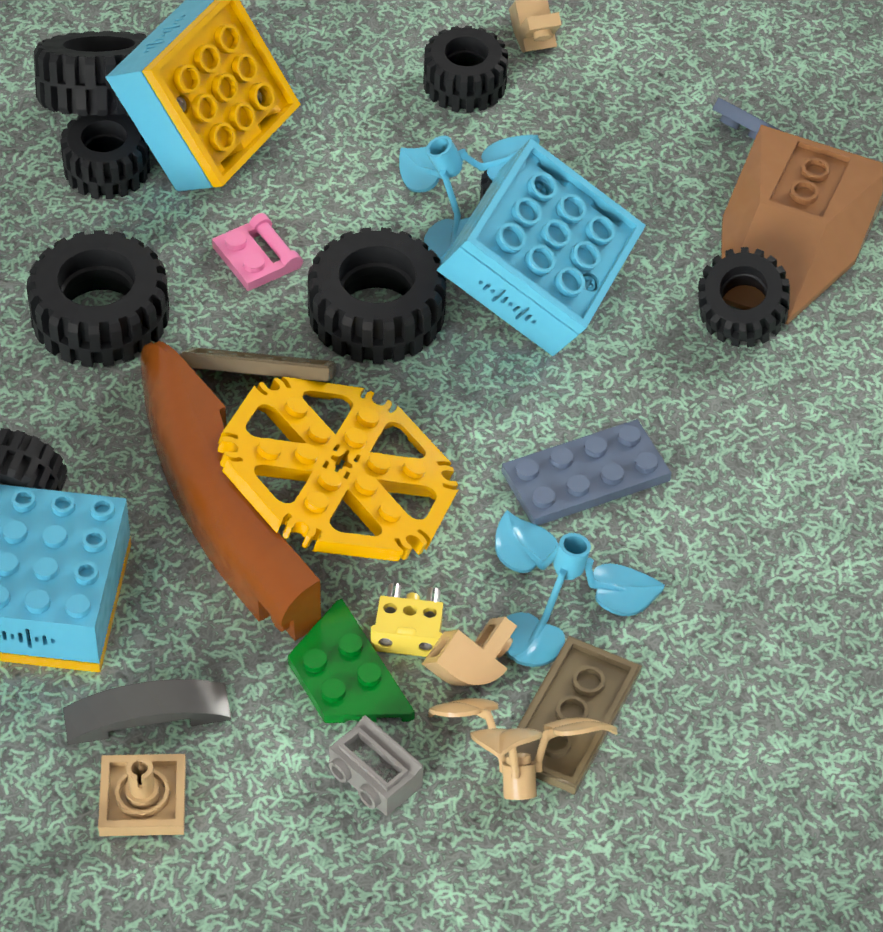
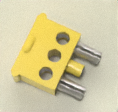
M394 583L389 584L387 596H380L376 623L371 626L370 643L377 652L427 657L442 635L443 602H439L441 591L435 588L434 601H432L433 587L427 590L426 601L420 600V596L414 592L408 593L406 598H400L401 585L396 583L393 597Z

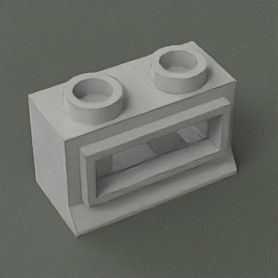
M366 715L362 717L354 728L329 747V768L334 777L342 783L348 781L358 790V795L366 806L371 809L377 807L386 816L423 787V765Z

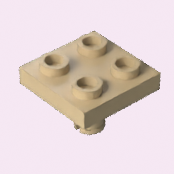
M185 754L102 755L98 819L99 836L184 835Z

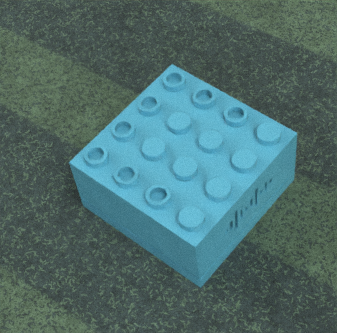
M530 138L499 170L437 271L547 353L554 356L587 328L646 225Z

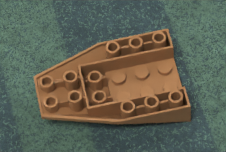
M764 125L760 126L722 217L721 258L726 257V250L733 249L735 254L741 253V247H749V253H755L756 249L764 251V258L767 259L772 255L777 259V267L783 266L786 271V279H789L790 304L785 324L788 325L855 264L883 203V163ZM742 285L729 290L723 297V300L730 306L749 310L758 306L765 296L755 287Z

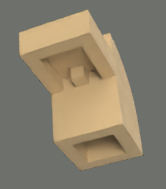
M515 0L509 8L513 32L521 51L524 53L556 48L555 33L562 25L559 12L550 13L548 0Z
M507 617L492 618L483 628L475 642L459 629L445 631L422 665L443 681L454 686L464 687L491 683L501 677L508 669L496 657H502L510 648L513 642L511 635L517 628V625Z

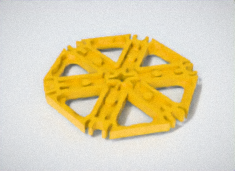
M282 376L281 379H273L270 389L263 382H260L257 388L254 385L221 433L217 449L218 452L224 453L220 461L224 474L276 533L285 524L283 537L288 539L291 533L301 534L304 537L301 547L306 549L310 546L312 540H316L312 552L398 562L400 558L406 560L412 548L418 555L422 554L424 549L427 550L458 492L456 490L458 483L450 481L454 473V468L450 467L451 462L398 405L395 411L390 413L392 401L387 400L384 405H378L372 400L374 396L372 391L367 392L365 397L361 398L365 388ZM304 395L329 400L338 398L349 404L350 412L336 434L303 399ZM260 410L266 413L290 441L255 437L246 430V425L254 413ZM394 426L407 436L409 442L424 457H403L373 453L371 451L383 431ZM342 460L345 461L342 469H339L338 472L334 471L336 465H339ZM257 476L305 481L306 483L294 502L283 503L275 498ZM388 492L429 497L435 500L426 518L415 519L409 516ZM342 500L375 536L340 532L331 526L330 521Z

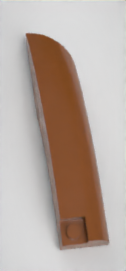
M161 341L145 345L141 352L140 362L147 417L159 461L182 515L207 557L255 618L260 622L270 616L275 627L280 632L286 630L296 641L306 635L321 619L320 579L280 533H276L222 471L223 467L220 466V461L224 453L218 452L219 444L217 443L221 433L227 426L226 406L172 347Z

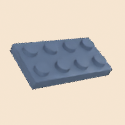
M638 419L503 463L501 470L531 523L538 526L663 484L671 479V471Z

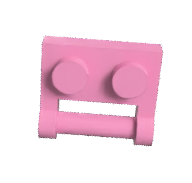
M264 213L255 215L245 225L212 238L213 249L247 291L298 270L303 264L302 257L295 250L289 249L272 228V221ZM260 235L280 260L273 263L253 238Z

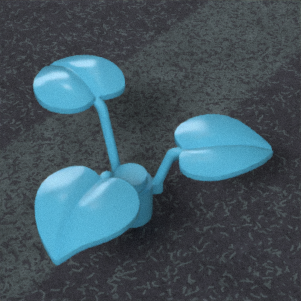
M538 135L515 136L491 144L482 153L481 158L484 163H480L469 156L465 149L458 151L448 136H438L431 140L426 147L400 149V174L404 184L410 191L417 193L427 192L437 185L439 179H442L454 213V219L438 221L428 229L424 237V243L429 246L428 251L432 249L440 258V263L469 219H461V213L449 178L461 172L462 164L465 160L480 171L487 170L488 177L493 181L499 170L530 138L539 144Z
M508 510L503 514L498 524L495 535V550L499 560L506 567L519 573H528L536 566L541 570H545L553 562L554 569L558 575L540 620L534 615L524 612L507 616L510 621L517 625V628L511 635L513 642L506 654L511 660L520 665L529 667L547 665L556 659L565 643L563 631L556 626L547 624L564 580H573L585 570L588 586L597 589L595 594L596 602L603 609L620 616H632L642 612L664 589L665 584L623 565L602 564L597 566L593 572L592 565L594 560L588 558L591 544L587 538L580 534H565L558 543L556 538L544 528L524 521Z

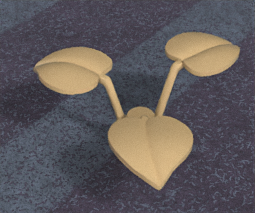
M480 698L454 700L433 706L428 710V717L437 715L453 718L477 715L486 720L488 729L473 731L470 733V736L474 742L498 757L499 772L503 775V796L509 800H525L537 796L536 773L543 772L542 761L550 739L557 736H572L599 730H606L615 735L618 734L617 727L580 717L545 723L543 725L545 730L543 733L529 728H513L508 730L496 728L491 711L499 709L498 703ZM541 738L534 761H531V754L517 753V746Z

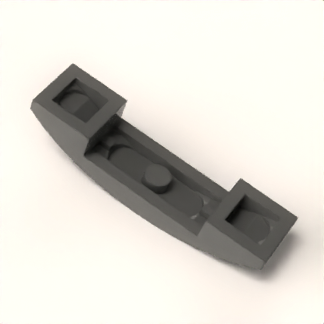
M169 679L129 684L98 692L63 708L68 745L109 739L108 731L186 719H190L191 726L231 720L225 684L196 679Z

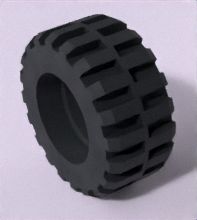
M87 31L84 33H68L63 36L57 35L51 39L46 38L42 40L34 50L37 100L42 107L48 108L53 112L59 111L62 114H78L79 116L127 114L126 109L107 81L106 76L147 36L141 33L134 34L124 31Z
M371 227L361 228L359 233L353 234L350 231L342 234L338 241L333 239L324 246V251L321 250L313 259V265L309 268L308 316L310 317V325L313 331L318 334V339L325 346H333V352L342 357L348 354L351 356V360L363 363L364 359L373 360V364H383L384 360L392 359L394 363L404 360L406 354L411 356L418 354L423 350V345L429 346L436 339V333L441 331L444 324L447 283L446 277L437 271L441 264L440 258L432 249L428 251L429 246L419 238L413 240L409 233L400 231L399 234L394 233L391 228L381 227V231H371ZM367 288H385L398 292L403 296L389 302L372 303L357 299L352 294Z
M94 230V234L76 233L69 240H66L64 237L55 242L53 249L48 247L39 256V260L33 263L29 271L30 276L27 279L26 288L31 323L35 336L41 344H45V349L54 356L61 353L63 361L73 364L75 360L81 361V366L93 367L94 363H103V367L114 366V361L121 359L124 363L135 359V353L142 352L145 345L151 343V341L158 342L164 334L163 328H166L168 325V284L163 262L158 259V255L150 247L144 248V243L134 237L127 239L124 233L114 231L113 234H105L104 230ZM95 290H111L125 295L116 302L102 306H86L72 301L84 293Z

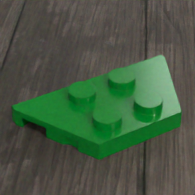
M343 599L337 600L288 655L290 668L324 723H345L349 720L360 721L364 715L373 722H377V718H401L402 722L414 720L415 711Z

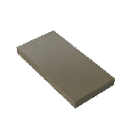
M197 347L189 348L180 353V356L191 368L283 376L318 381H329L336 373L335 361Z
M568 636L517 728L535 729L543 733L545 731L543 727L545 723L575 717L590 718L613 725L641 673L642 666ZM599 730L579 735L557 736L550 739L542 761L543 772L536 773V778L575 795L609 731ZM541 738L517 746V753L531 754V761H534Z

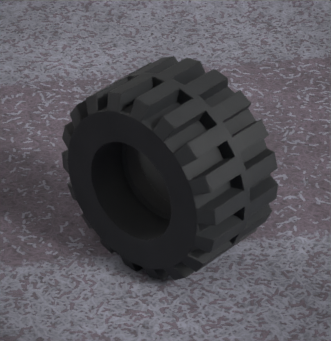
M455 26L451 27V30L444 29L438 32V36L433 35L429 39V44H426L424 54L423 84L426 94H429V98L433 102L439 100L440 107L446 109L450 106L454 112L466 109V113H472L474 108L482 111L487 109V104L494 106L498 103V98L504 96L507 84L508 49H505V43L502 40H497V35L493 32L487 33L486 29L480 27L475 29L472 26H465V28Z
M110 114L107 116L78 115L77 120H71L67 124V129H63L60 142L64 175L73 189L78 187V193L85 196L89 192L91 193V198L99 199L100 195H106V199H114L113 195L120 194L121 197L128 195L129 189L135 192L140 188V183H145L148 179L147 174L150 173L151 169L149 146L127 114Z
M741 247V253L735 254L733 249L726 250V257L721 258L719 255L712 259V267L706 265L703 270V278L699 279L698 301L700 317L703 323L706 322L708 332L711 335L717 332V339L723 343L729 338L731 339V345L739 347L740 341L747 342V347H754L755 340L758 339L763 344L770 340V332L776 336L781 331V323L785 324L788 318L790 285L789 279H786V271L782 265L777 267V259L772 255L767 259L764 258V251L756 249L755 253H749V247ZM742 285L755 287L765 296L758 306L749 310L732 308L725 303L723 297L732 288Z
M1 428V485L62 491L67 479L66 473L68 470L67 466L62 463L63 458L60 454L53 451L54 448L40 441V438L34 435H27L23 431H11L10 429Z

